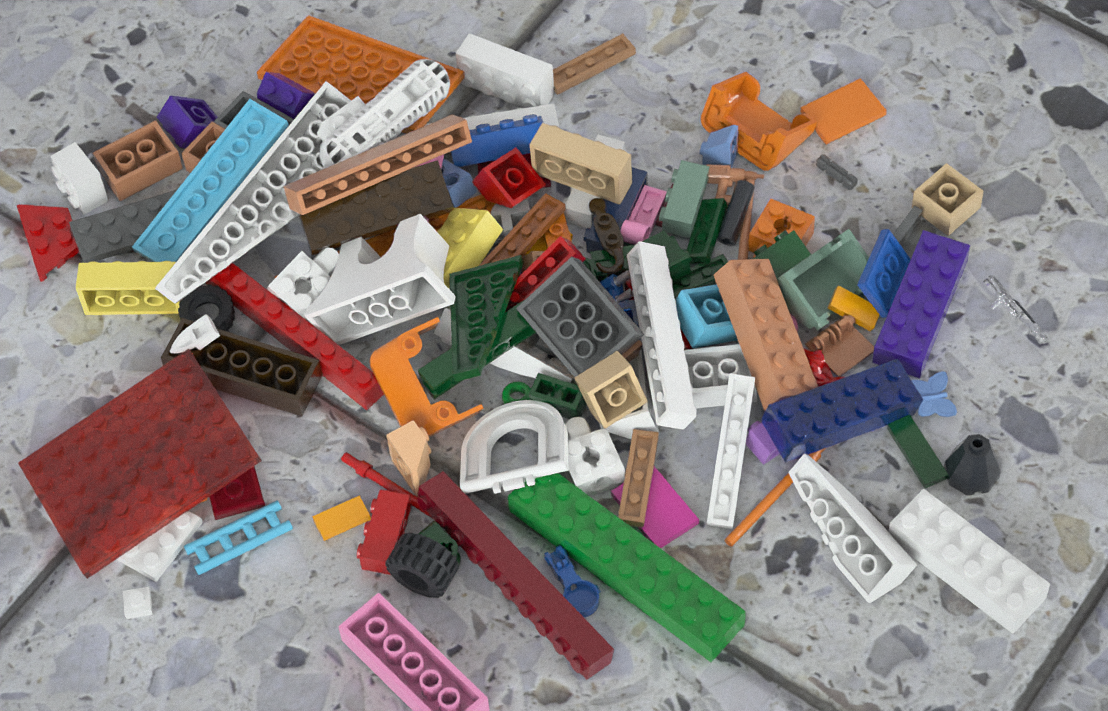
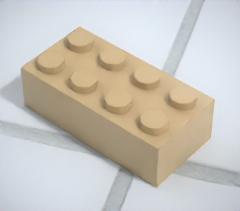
M545 123L541 124L530 143L532 168L539 176L619 205L632 184L631 154L622 149L609 147L600 141H593L577 133H570L557 126H550Z

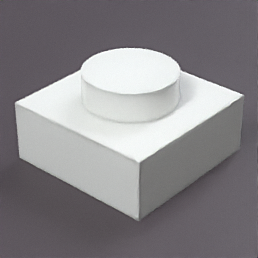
M149 587L123 591L126 619L153 615Z

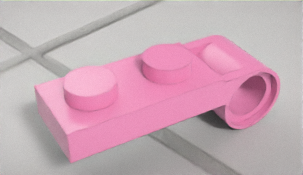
M644 185L629 220H625L620 232L624 242L636 245L639 241L642 242L649 238L665 201L667 191Z

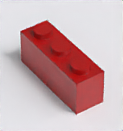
M380 489L377 499L373 498L370 509L372 514L371 520L365 523V539L363 544L360 543L357 549V559L360 560L362 570L391 575L386 569L385 563L399 538L405 533L412 510L410 495Z

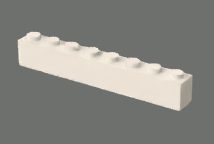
M639 241L627 254L639 328L644 333L641 339L656 424L684 430L696 417V407L694 405L688 363L686 362L684 342L682 341L680 321L678 320L676 300L674 299L672 279L668 267L669 261L664 246Z

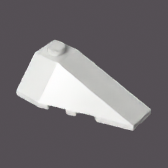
M642 347L639 355L629 364L632 366L648 402L606 428L609 433L632 439L633 429L658 432Z

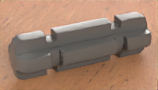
M822 154L816 160V166L823 171L826 170L825 173L839 183L843 182L844 187L852 190L857 185L858 179L851 173L848 175L847 170L835 161L831 162L828 156Z

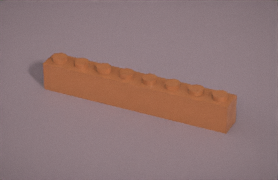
M455 115L447 116L287 184L283 187L289 208L301 215L307 214L472 142L467 120Z

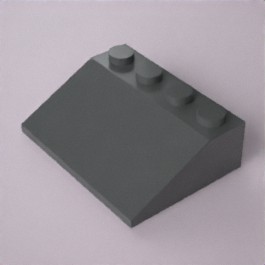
M574 257L567 260L516 308L574 377L616 351L621 355L624 354L644 336V333L583 262Z

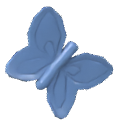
M946 372L936 373L929 378L928 382L922 380H912L910 382L914 391L921 395L918 398L922 401L918 408L920 416H930L936 413L939 416L951 417L957 414L956 406L949 399H944L948 396L947 392H942L948 382Z

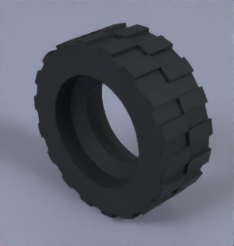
M201 285L185 296L182 301L180 300V307L178 308L180 320L184 318L196 322V309L201 305L212 303L219 309L218 316L212 320L215 327L228 332L229 328H232L233 321H235L233 303L227 291L222 290L219 286Z

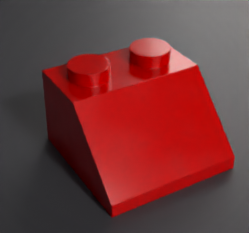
M517 148L484 167L472 181L487 201L508 208H513L546 186L545 182Z

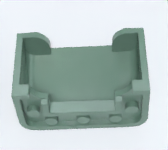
M847 229L777 278L789 313L809 329L814 327L816 330H819L829 323L827 318L833 311L827 309L838 285L856 295L862 293L857 284L869 256L850 229Z

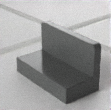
M915 205L893 234L910 259L923 230L936 234V229L921 221L923 210Z

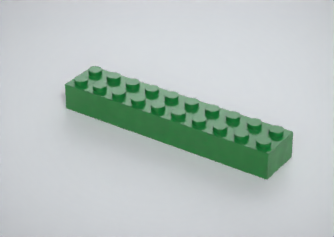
M559 473L535 478V485L528 486L526 480L525 487L514 489L508 495L509 511L556 547L560 545L564 548L569 557L709 662H712L745 626L746 611Z

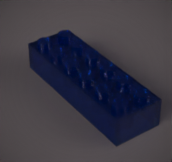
M895 359L769 404L761 418V422L783 460L787 463L802 457L803 454L808 455L887 426V424L909 414L914 416L923 402V398L900 361Z

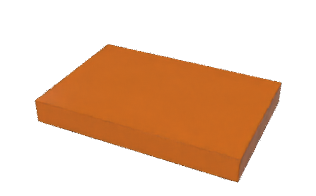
M861 78L802 106L800 110L801 113H805L818 121L815 131L825 144L885 116L887 111Z

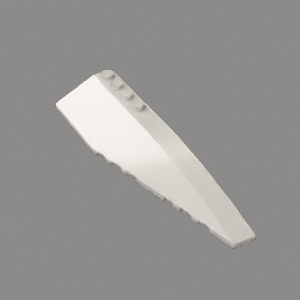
M326 81L155 289L176 304L297 217L298 213L289 208L283 186L325 169L320 160V147L323 140L317 135V132L324 120L351 100Z

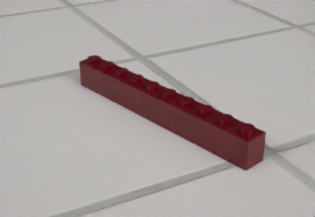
M444 471L419 486L417 502L420 508L425 512L427 511L434 518V521L456 541L458 546L467 553L470 561L477 564L484 571L487 579L494 582L501 589L504 597L511 600L518 607L521 615L528 618L535 625L538 633L541 636H545L553 644L556 652L563 655L570 662L571 667L576 673H581L588 680L611 664L614 648Z

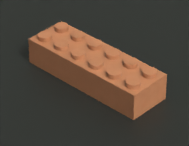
M769 259L730 260L714 274V278L751 376L755 377L754 384L764 410L783 409L787 405L790 408L804 407L821 393Z

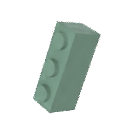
M681 160L679 169H674L671 179L674 185L673 188L668 187L665 202H668L667 207L661 208L659 221L663 222L662 231L683 237H691L708 183L710 166Z

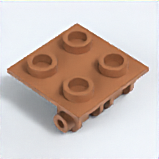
M851 315L842 316L805 343L811 351L822 350L825 362L838 377L845 374L874 352V346L853 327L855 320Z

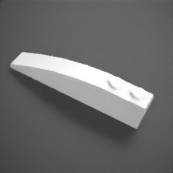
M450 306L445 307L434 334L441 337L442 342L448 345H452ZM529 338L490 363L499 368L536 378L537 374L541 373L569 383L575 381V377L558 358L550 359L547 357L548 353L529 345Z
M802 455L789 471V474L802 500L807 502L814 523L819 525L823 533L821 537L825 545H829L834 555L832 558L836 566L865 600L871 603L900 585L917 564L884 526L842 484L809 455Z

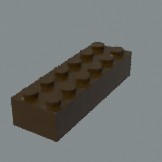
M437 160L406 170L307 214L301 215L298 213L311 255H315L325 248L335 249L341 247L343 243L359 237L367 239L396 230L400 221L421 214L428 220L450 213L453 209V204Z
M181 319L161 356L166 374L303 416L322 378L319 360L217 329L220 336L201 350L195 347L182 353H170L176 338L194 323V321L188 319Z

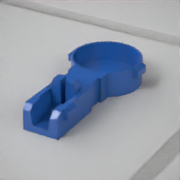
M560 545L556 547V551L550 554L545 552L544 559L558 582L560 581L563 585V596L584 618L595 613L599 606V593H601L597 584L594 585L590 581L582 580L575 573L574 566L567 557L568 553ZM575 584L576 589L571 590V586Z

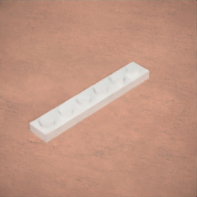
M731 373L729 375L706 525L733 528L755 377Z

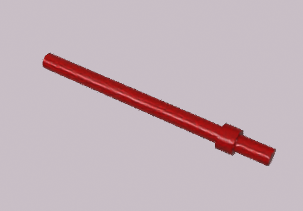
M347 452L343 454L341 461L355 469L356 474L364 479L368 477L388 491L410 495L412 506L434 519L427 511L425 512L420 508L417 496L374 470L373 465L365 460L360 461Z

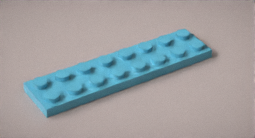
M249 99L132 246L134 251L151 262H177L289 126L287 120Z

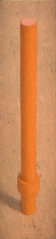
M824 435L813 447L810 446L803 454L809 455L817 462L821 458V453L832 443V439L828 435ZM789 472L724 539L728 546L732 547L790 487L793 480Z

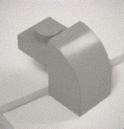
M528 198L513 208L499 204L494 205L491 215L503 228L499 235V240L504 239L530 211Z

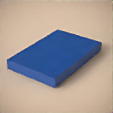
M889 229L881 230L857 284L882 318L887 317L911 260Z

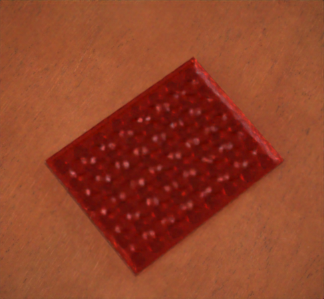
M187 349L18 462L82 574L88 579L260 463L262 459L192 352Z

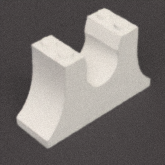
M421 214L400 221L394 233L393 244L382 257L362 237L343 243L329 282L318 298L306 309L305 317L318 330L336 344L341 345L454 304L456 296L444 284L443 275L449 249L448 243Z

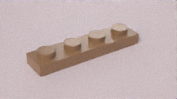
M622 33L553 69L554 92L558 95L636 54V48Z
M633 429L618 515L629 526L644 527L659 432Z

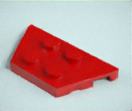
M19 204L16 206L40 282L47 279L46 274L55 267L59 269L69 258L79 253L69 225L72 218L69 209L65 207Z

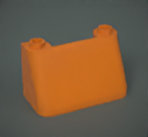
M746 71L712 85L701 114L703 128L712 133L732 125H737V153L764 171L778 166L815 130L818 121L811 116L801 113L795 116L791 123L759 101L760 84L756 78Z

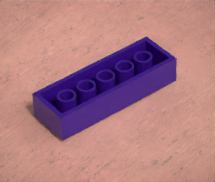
M923 230L874 346L872 363L919 379L921 378L968 262L969 244Z

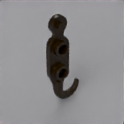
M594 198L589 202L590 212L596 215L593 221L594 229L603 249L615 259V264L612 267H604L599 262L596 263V266L602 273L615 274L623 268L625 263L623 237L615 218L605 212V201L601 198Z

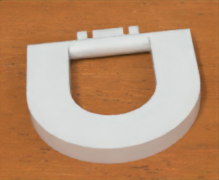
M521 400L499 406L482 416L470 428L463 440L460 488L465 494L493 488L494 493L501 492V486H503L504 491L525 487L526 480L528 486L535 485V478L568 471L567 427L561 414L553 406L545 402ZM521 428L532 429L538 432V464L490 475L491 450L501 436Z

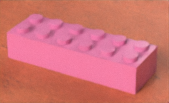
M377 593L338 626L342 641L413 711H490L488 697L380 593Z

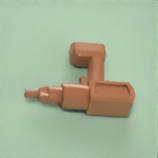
M706 165L710 166L708 183L718 184L715 199L724 198L727 202V208L732 195H726L727 187H732V182L746 179L756 180V178L764 179V174L744 171L742 168H730L731 165Z

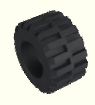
M404 533L399 538L385 563L386 569L398 583L416 594L430 598L442 597L459 569L456 558L444 546L429 537L415 533Z

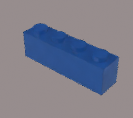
M536 114L524 116L522 120L513 121V119H505L500 121L499 124L492 126L490 124H480L476 126V129L469 130L472 139L471 143L451 151L453 164L457 167L497 160L514 148H517L522 155L530 153V143L544 121L541 116L537 117Z

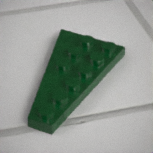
M521 255L449 274L450 291L456 296L454 304L450 305L452 370L456 382L481 375L524 261Z

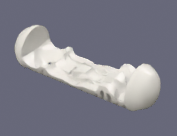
M429 59L417 60L380 91L373 100L364 105L322 142L320 160L323 167H330L395 139L404 128L409 127L420 117H424L438 102L447 97L449 92L450 80L444 67L438 62ZM359 133L365 139V142L361 145L358 144L352 137L354 134Z

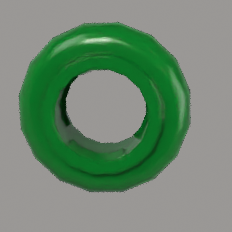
M511 382L503 389L502 401L504 404L515 401L530 400L528 394L531 388L524 382ZM515 392H521L524 394V396L521 399H513L510 397Z

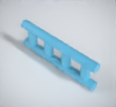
M278 500L184 545L183 547L187 555L196 552L201 562L194 566L197 574L201 575L292 530L293 527L290 521L287 520L281 523L275 513L282 509ZM266 517L271 529L257 535L252 524ZM243 529L248 540L234 546L228 535ZM219 540L224 552L210 558L205 547Z

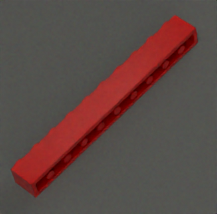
M231 263L205 282V284L219 286L222 290L227 291L234 307L290 351L319 360L322 376L365 410H368L384 395L374 373L234 263Z

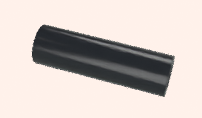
M739 180L735 184L717 240L724 245H736L755 186L750 182Z

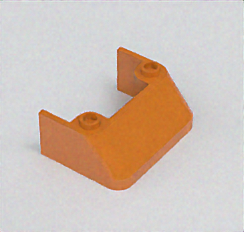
M438 317L397 336L376 349L369 359L370 367L400 427L414 420L419 428L423 427L428 437L477 415L483 409L482 404L458 415L454 405L448 401H439L431 405L408 360L418 355L421 351L422 341L420 335L435 329L440 322Z

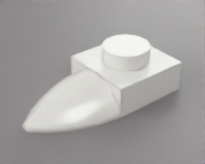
M205 314L187 327L174 341L170 353H182L195 347L201 350L218 338L220 335L212 319Z

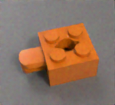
M770 199L749 233L748 251L753 253L765 244L769 248L776 243L774 238L785 230L788 234L794 230L806 246L814 234L815 216Z

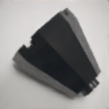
M980 434L968 435L954 448L944 463V468L948 473V484L967 496L974 495L975 492L982 491L981 494L988 493L1001 474L996 453L989 439Z

